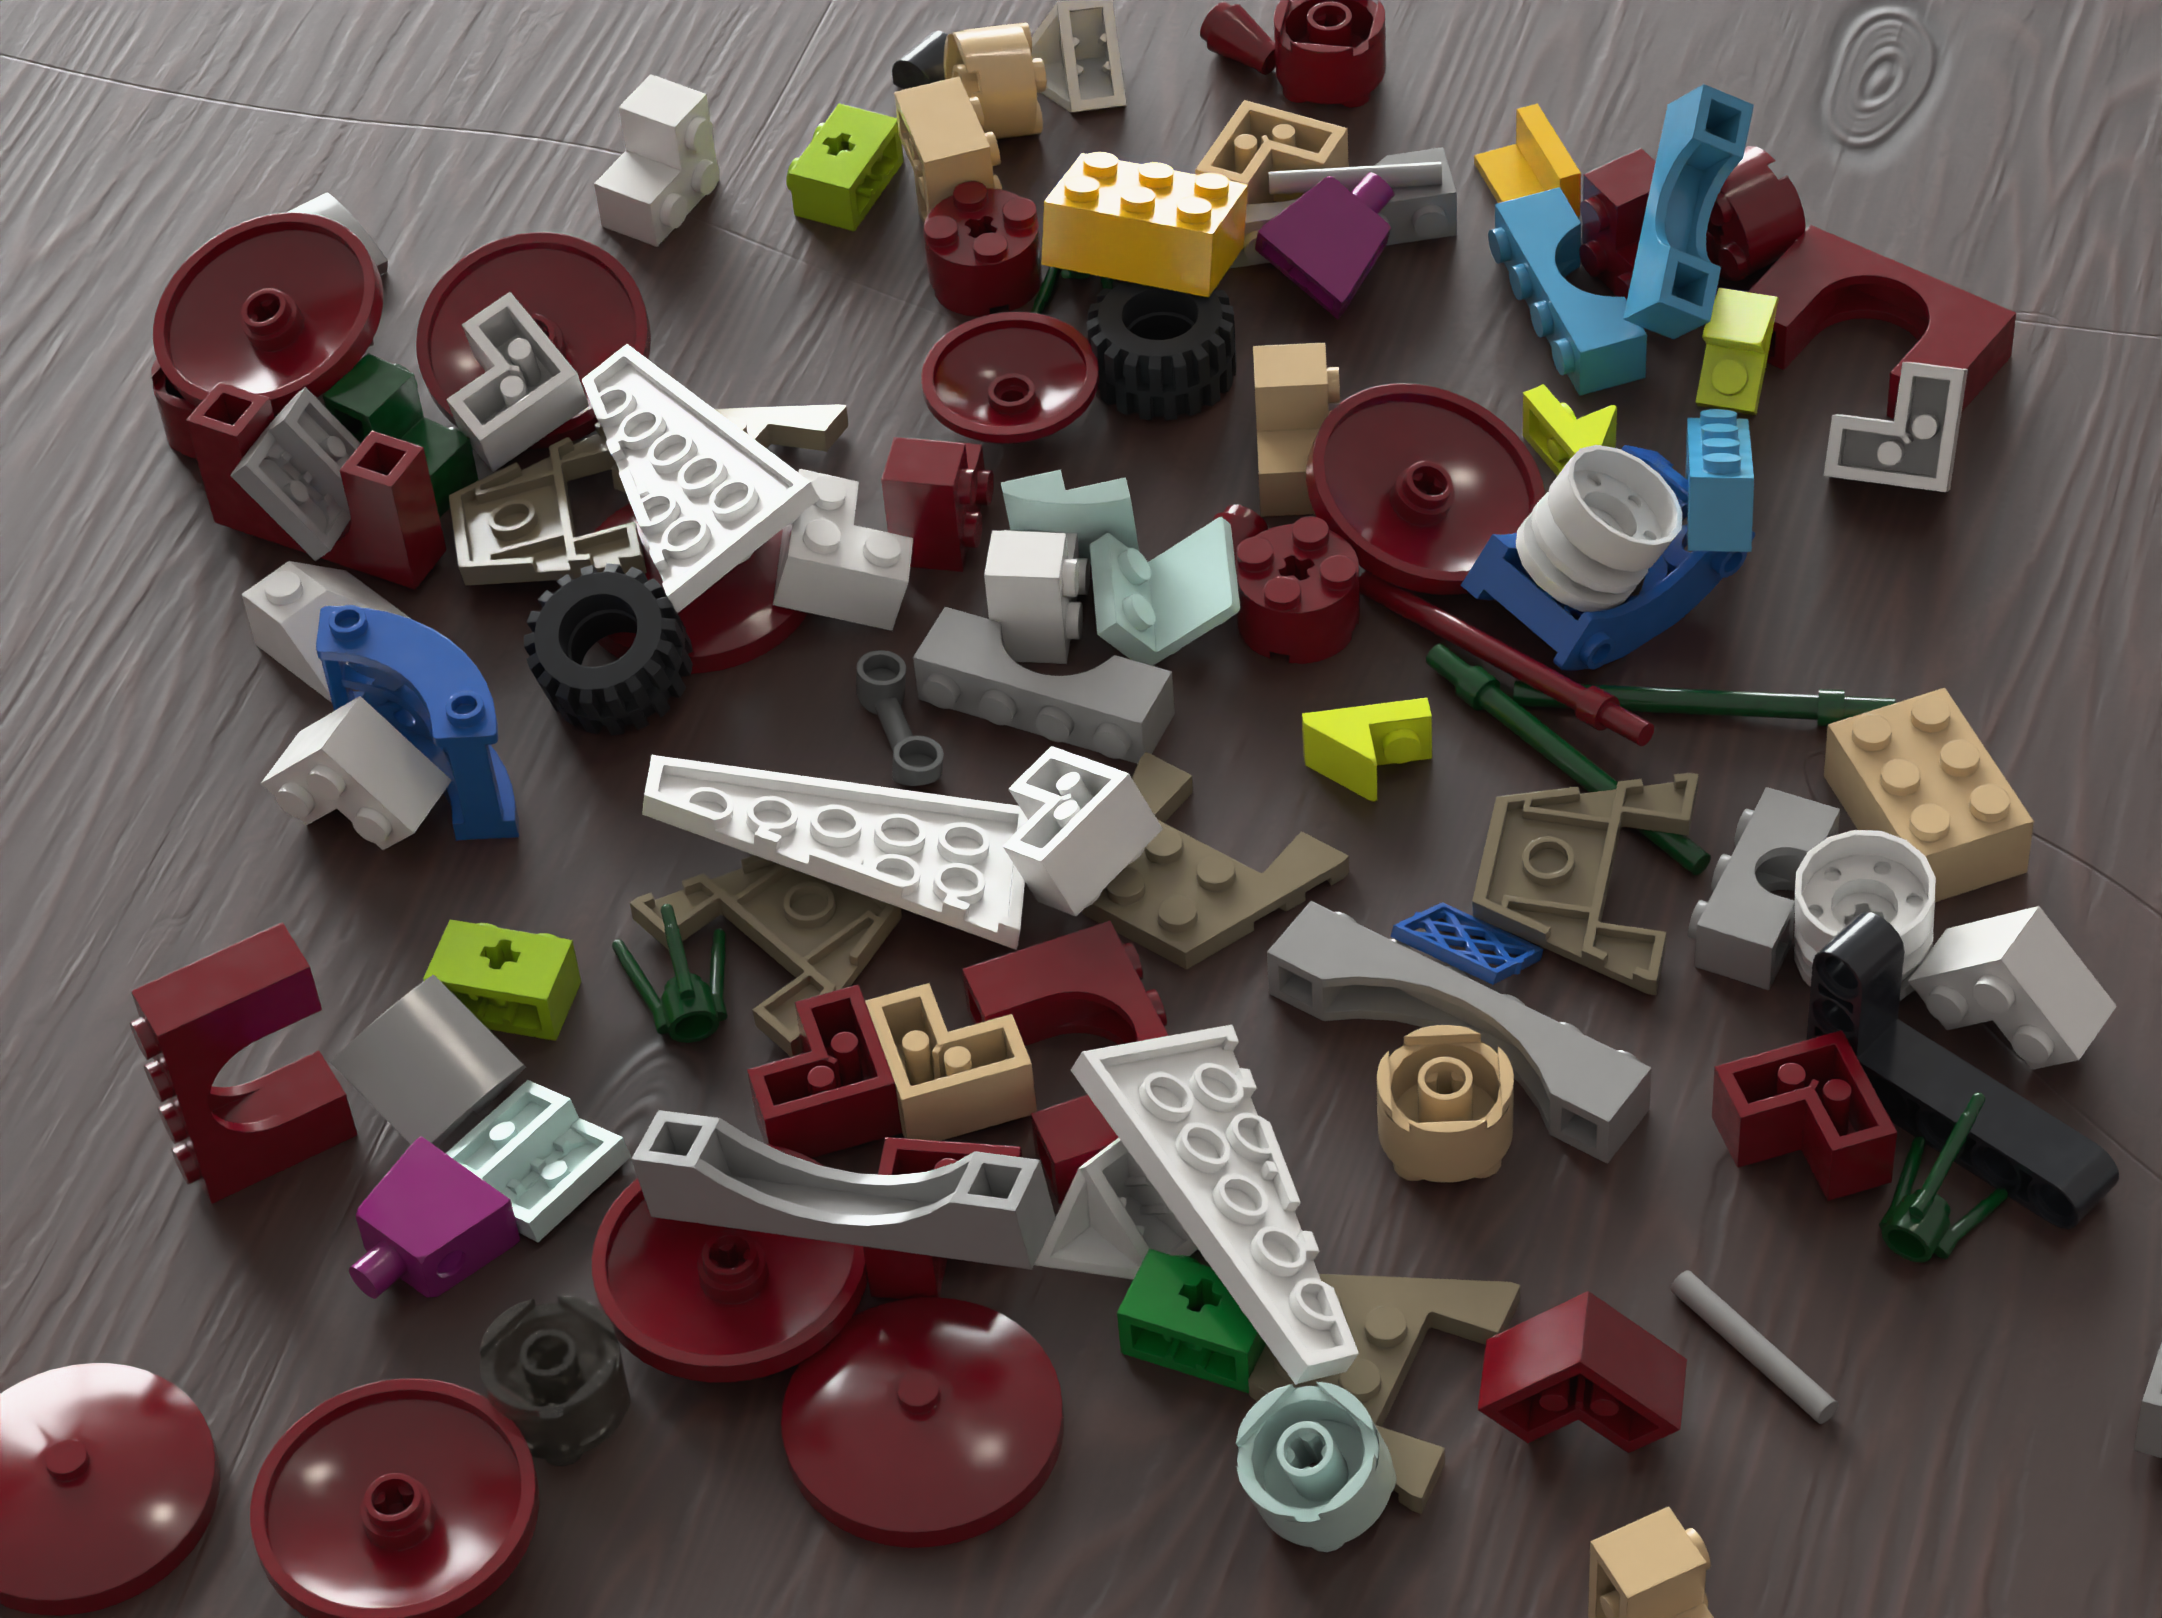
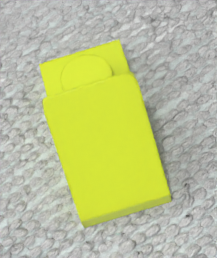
M1724 288L1718 289L1711 320L1706 323L1702 335L1706 343V349L1695 401L1698 406L1757 415L1779 300L1778 297Z
M1544 384L1523 392V437L1556 476L1559 475L1568 461L1581 448L1594 445L1615 448L1617 407L1615 405H1610L1576 419L1569 405L1566 403L1560 404Z
M1428 698L1302 713L1305 765L1370 801L1376 802L1378 800V765L1402 764L1410 761L1432 759V715Z

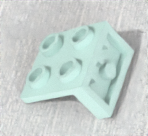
M1218 517L1149 562L1137 549L1128 548L1110 533H1106L1089 544L1097 635L1131 660L1153 666L1214 627L1223 624L1240 610L1231 524L1222 517Z

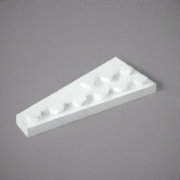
M628 344L582 379L597 420L607 438L606 443L620 471L619 476L638 524L650 547L649 552L663 580L662 584L666 595L677 613L734 567L746 561L754 551L785 526L796 521L805 510L820 499L809 480Z
M652 755L644 793L642 815L1017 950L1025 881L1002 846L1028 821L1019 806Z
M1233 1025L1081 1052L1071 1072L1294 1384L1346 1372L1359 1352L1334 1288L1321 1281L1316 1269L1314 1259L1320 1251L1312 1231H1302L1295 1211L1301 1202L1269 1121L1257 1115L1251 1096L1257 1087L1250 1069L1239 1068L1233 1052L1239 1043Z

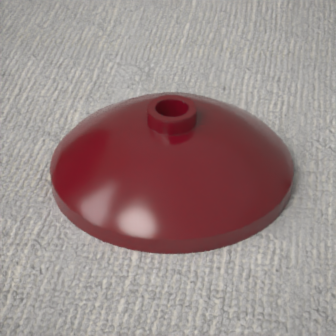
M1002 312L967 321L945 334L932 347L924 361L921 383L924 400L928 409L945 427L962 436L981 442L1019 444L1052 435L1079 418L1087 410L1096 395L1099 384L1098 360L1092 352V345L1082 333L1069 324L1037 313Z

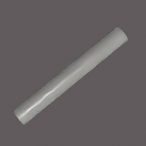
M1441 162L1271 171L1268 172L1270 195L1306 193L1328 176L1334 177L1348 190H1353L1369 172L1380 176L1391 188L1442 185Z
M1691 1271L1682 1272L1674 1280L1671 1292L1816 1422L1823 1424L1834 1415L1838 1408V1402Z

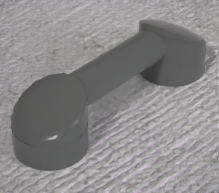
M876 650L868 652L857 662L856 694L860 703L869 712L878 715L893 750V781L908 786L926 785L937 781L942 776L943 749L938 742L929 737L913 736L901 708L905 696L906 664L904 660L890 651Z

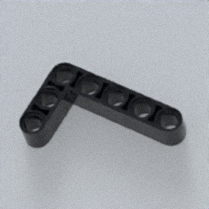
M1872 912L1858 914L1813 959L1806 1040L1842 1030L1891 1122L1914 1137L1922 1136L1926 1140V1144L1941 1153L1972 1096L1977 1092L1982 1093L1986 1099L1954 1162L1994 1188H2005L2008 1192V1197L2047 1222L2064 1229L2075 1227L2117 1184L2119 1170L2114 1160L2097 1143L1898 1019L1905 953L1904 943L1895 928L1883 917Z

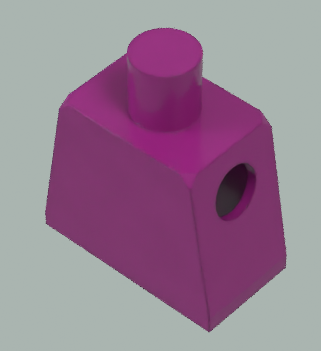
M1369 172L1352 191H1349L1334 177L1328 176L1261 227L1257 233L1255 250L1338 320L1345 312L1388 242L1391 227L1378 213L1394 197V191L1385 180L1372 172Z
M420 1136L410 1145L358 1207L355 1217L367 1253L349 1268V1274L359 1289L373 1299H377L399 1278L425 1297H438L514 1247L520 1241L511 1199Z

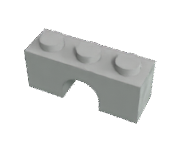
M1766 787L1755 810L1746 808L1743 811L1735 833L1734 844L1736 848L1732 856L1727 854L1721 855L1712 879L1711 890L1713 893L1708 902L1698 901L1691 916L1688 937L1696 939L1695 967L1770 990L1792 945L1795 913L1794 900L1777 896L1770 892L1775 890L1795 891L1796 871L1807 852L1827 837L1838 834L1839 808Z

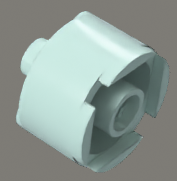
M1316 1382L1318 1386L1294 1388L1293 1384L1279 1387L1255 1403L1239 1427L1236 1441L1238 1446L1237 1472L1239 1481L1267 1525L1282 1538L1298 1545L1312 1547L1321 1552L1337 1550L1345 1542L1365 1532L1375 1523L1385 1509L1396 1484V1474L1390 1452L1366 1408L1347 1390L1332 1383ZM1313 1462L1317 1464L1314 1467L1309 1466Z

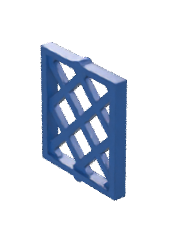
M1443 902L1425 911L1415 912L1414 916L1395 924L1390 936L1492 985L1513 974H1520L1521 970L1539 962L1544 950ZM1441 918V919L1446 920L1447 923H1446V922H1439V921H1436V920H1438V919ZM1422 928L1425 929L1426 932H1419L1415 930ZM1439 931L1455 933L1457 937L1441 935ZM1469 935L1483 937L1486 941L1471 939ZM1448 945L1464 947L1466 951L1449 948ZM1478 949L1494 951L1496 955L1480 953ZM1509 954H1516L1520 956L1513 958L1510 957ZM1488 964H1495L1500 966L1492 968Z

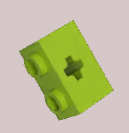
M839 103L826 122L820 123L817 126L812 141L800 158H795L789 166L786 184L792 194L794 215L855 231L904 162L897 118Z
M451 919L423 978L425 981L432 975H435L490 1030L556 1041L581 984L573 940L559 938L548 933L534 934L498 928L489 923L475 924Z

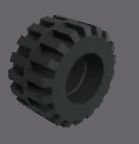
M1115 280L1113 281V289L1104 288L1096 296L1097 303L1090 305L1087 332L1088 341L1092 345V352L1098 360L1099 384L1097 390H1100L1101 399L1108 405L1117 404V411L1126 415L1135 412L1139 414V419L1152 420L1153 417H1164L1165 421L1176 420L1177 415L1186 413L1192 416L1200 413L1201 406L1203 405L1212 407L1221 400L1220 393L1228 392L1233 385V376L1236 375L1237 369L1233 306H1230L1229 297L1224 290H1216L1215 288L1210 297Z
M606 563L604 572H597L594 565L580 568L582 576L571 580L567 574L557 580L560 588L554 594L548 590L538 599L542 606L541 612L531 611L527 625L532 633L524 635V648L530 656L526 659L527 663L556 712L559 711L564 720L574 727L581 723L586 732L599 734L602 727L606 726L611 735L624 734L625 725L634 724L636 729L640 730L649 726L646 718L656 712L660 717H663L671 710L667 702L671 696L680 699L685 691L686 686L681 677L691 676L693 663L688 655L693 652L691 640L671 601L668 599L662 586L654 578L648 581L644 572L634 567H631L625 574L620 564ZM619 632L636 634L630 649L618 660L599 667L582 666L586 653L600 639Z

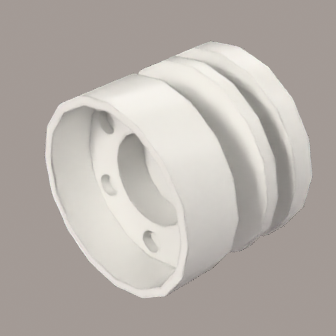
M1594 445L1579 449L1550 485L1549 492L1535 505L1531 514L1518 528L1516 549L1523 567L1535 583L1554 599L1582 612L1603 611L1620 606L1628 599L1636 586L1648 573V568L1653 566L1681 531L1683 513L1676 494L1663 477L1644 461L1618 448Z
M1851 830L1830 836L1807 852L1796 871L1794 960L1803 980L1810 987L1812 964L1815 955L1858 914L1872 912L1888 921L1899 933L1904 943L1905 953L1900 1001L1915 990L1908 980L1933 948L1936 877L1925 855L1905 839L1883 831Z

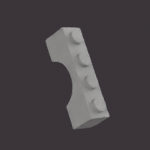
M944 607L913 657L919 700L929 702L939 708L953 709L987 719L997 725H1007L1038 734L1055 742H1065L1096 751L1113 759L1120 758L1138 764L1145 752L1152 754L1175 714L1172 671L1114 655L1103 664L1079 674L1051 676L1036 673L1020 666L1007 654L1003 645L1001 622L949 607Z

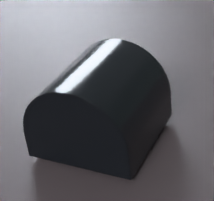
M942 31L931 32L896 61L892 67L893 84L905 90L945 80L944 46L948 34Z

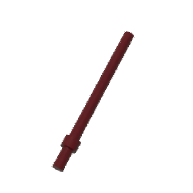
M1365 571L1359 577V593L1575 710L1576 718L1598 731L1608 728L1639 746H1645L1651 740L1654 734V725L1621 707L1616 696L1597 686L1586 688L1422 598L1368 571Z

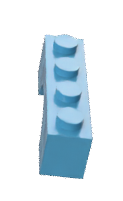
M1703 84L1667 105L1623 320L1671 339H1676L1710 322L1721 267L1711 263L1706 251L1707 227L1712 208L1724 182L1744 157L1754 108L1753 104Z
M1558 187L1495 204V229H1491L1488 232L1492 256L1496 263H1504L1509 271L1510 284L1515 297L1518 300L1525 299L1529 306L1536 334L1539 337L1546 336L1549 341L1554 364L1559 374L1568 375L1579 396L1646 378L1647 334L1643 327L1623 320L1627 303L1626 298L1591 294L1576 288L1565 279L1568 274L1580 267L1581 222L1561 188Z
M1710 409L1701 411L1700 418H1687L1685 478L1688 480V551L1751 552L1754 472L1748 419H1737V413L1731 410Z

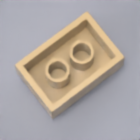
M1946 688L1828 724L1824 777L1858 830L1883 831L1905 839L1926 856L1936 877L1935 902L2027 873L2034 820Z

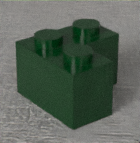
M368 353L350 372L344 375L323 395L325 407L360 443L364 441L371 431H375L424 447L440 518L450 509L449 495L479 480L470 438L456 428H447L424 417L414 373H411L400 364L389 363Z

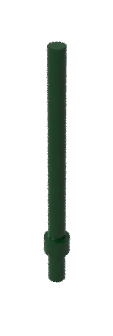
M1437 644L1429 651L1426 663L1456 687V695L1474 710L1480 711L1485 709L1588 792L1614 790L1617 788L1618 782L1502 692L1499 680L1481 666H1469L1443 644ZM1635 828L1693 875L1702 873L1710 863L1711 855L1686 835Z
M1515 681L1513 700L1520 706L1569 708L1522 681ZM1580 684L1586 688L1597 686L1619 699L1620 706L1628 711L1817 720V726L1828 727V724L1896 703V698L1844 696L1845 690L1819 688V695Z

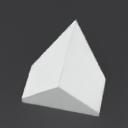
M1113 0L1057 1L1032 36V59L1041 58L1046 71V90L1040 93L1070 113L1126 106Z
M1117 1138L1078 1168L1034 1265L1133 1280L1149 1248L1172 1256H1190L1198 1248L1172 1211L1167 1207L1134 1158L1129 1154L1124 1144Z

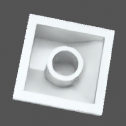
M292 561L286 562L242 593L255 645L331 703L322 662L318 658L316 651L321 608L324 606L355 605L360 608L390 612L411 619L346 570Z

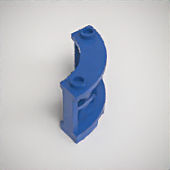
M1624 445L1621 450L1640 458L1663 477L1678 498L1677 500L1683 513L1682 520H1684L1688 513V480L1672 468L1673 464L1657 451ZM1683 525L1681 531L1651 568H1648V573L1645 576L1639 595L1629 596L1622 605L1615 608L1595 612H1582L1557 601L1535 583L1521 563L1516 549L1517 533L1492 534L1461 586L1476 599L1497 600L1558 652L1553 663L1561 670L1597 669L1604 664L1626 656L1676 624L1696 607L1723 577H1729L1739 570L1746 559L1747 552L1685 551L1684 548L1687 546V525ZM1752 530V540H1753L1754 537H1755V532Z
M355 605L324 606L321 608L316 651L318 658L322 662L334 711L361 696L452 780L443 794L452 809V824L456 840L519 837V817L512 783L503 762L491 746L498 742V723L493 698L485 679L467 654L450 639L434 629L394 613L360 608Z

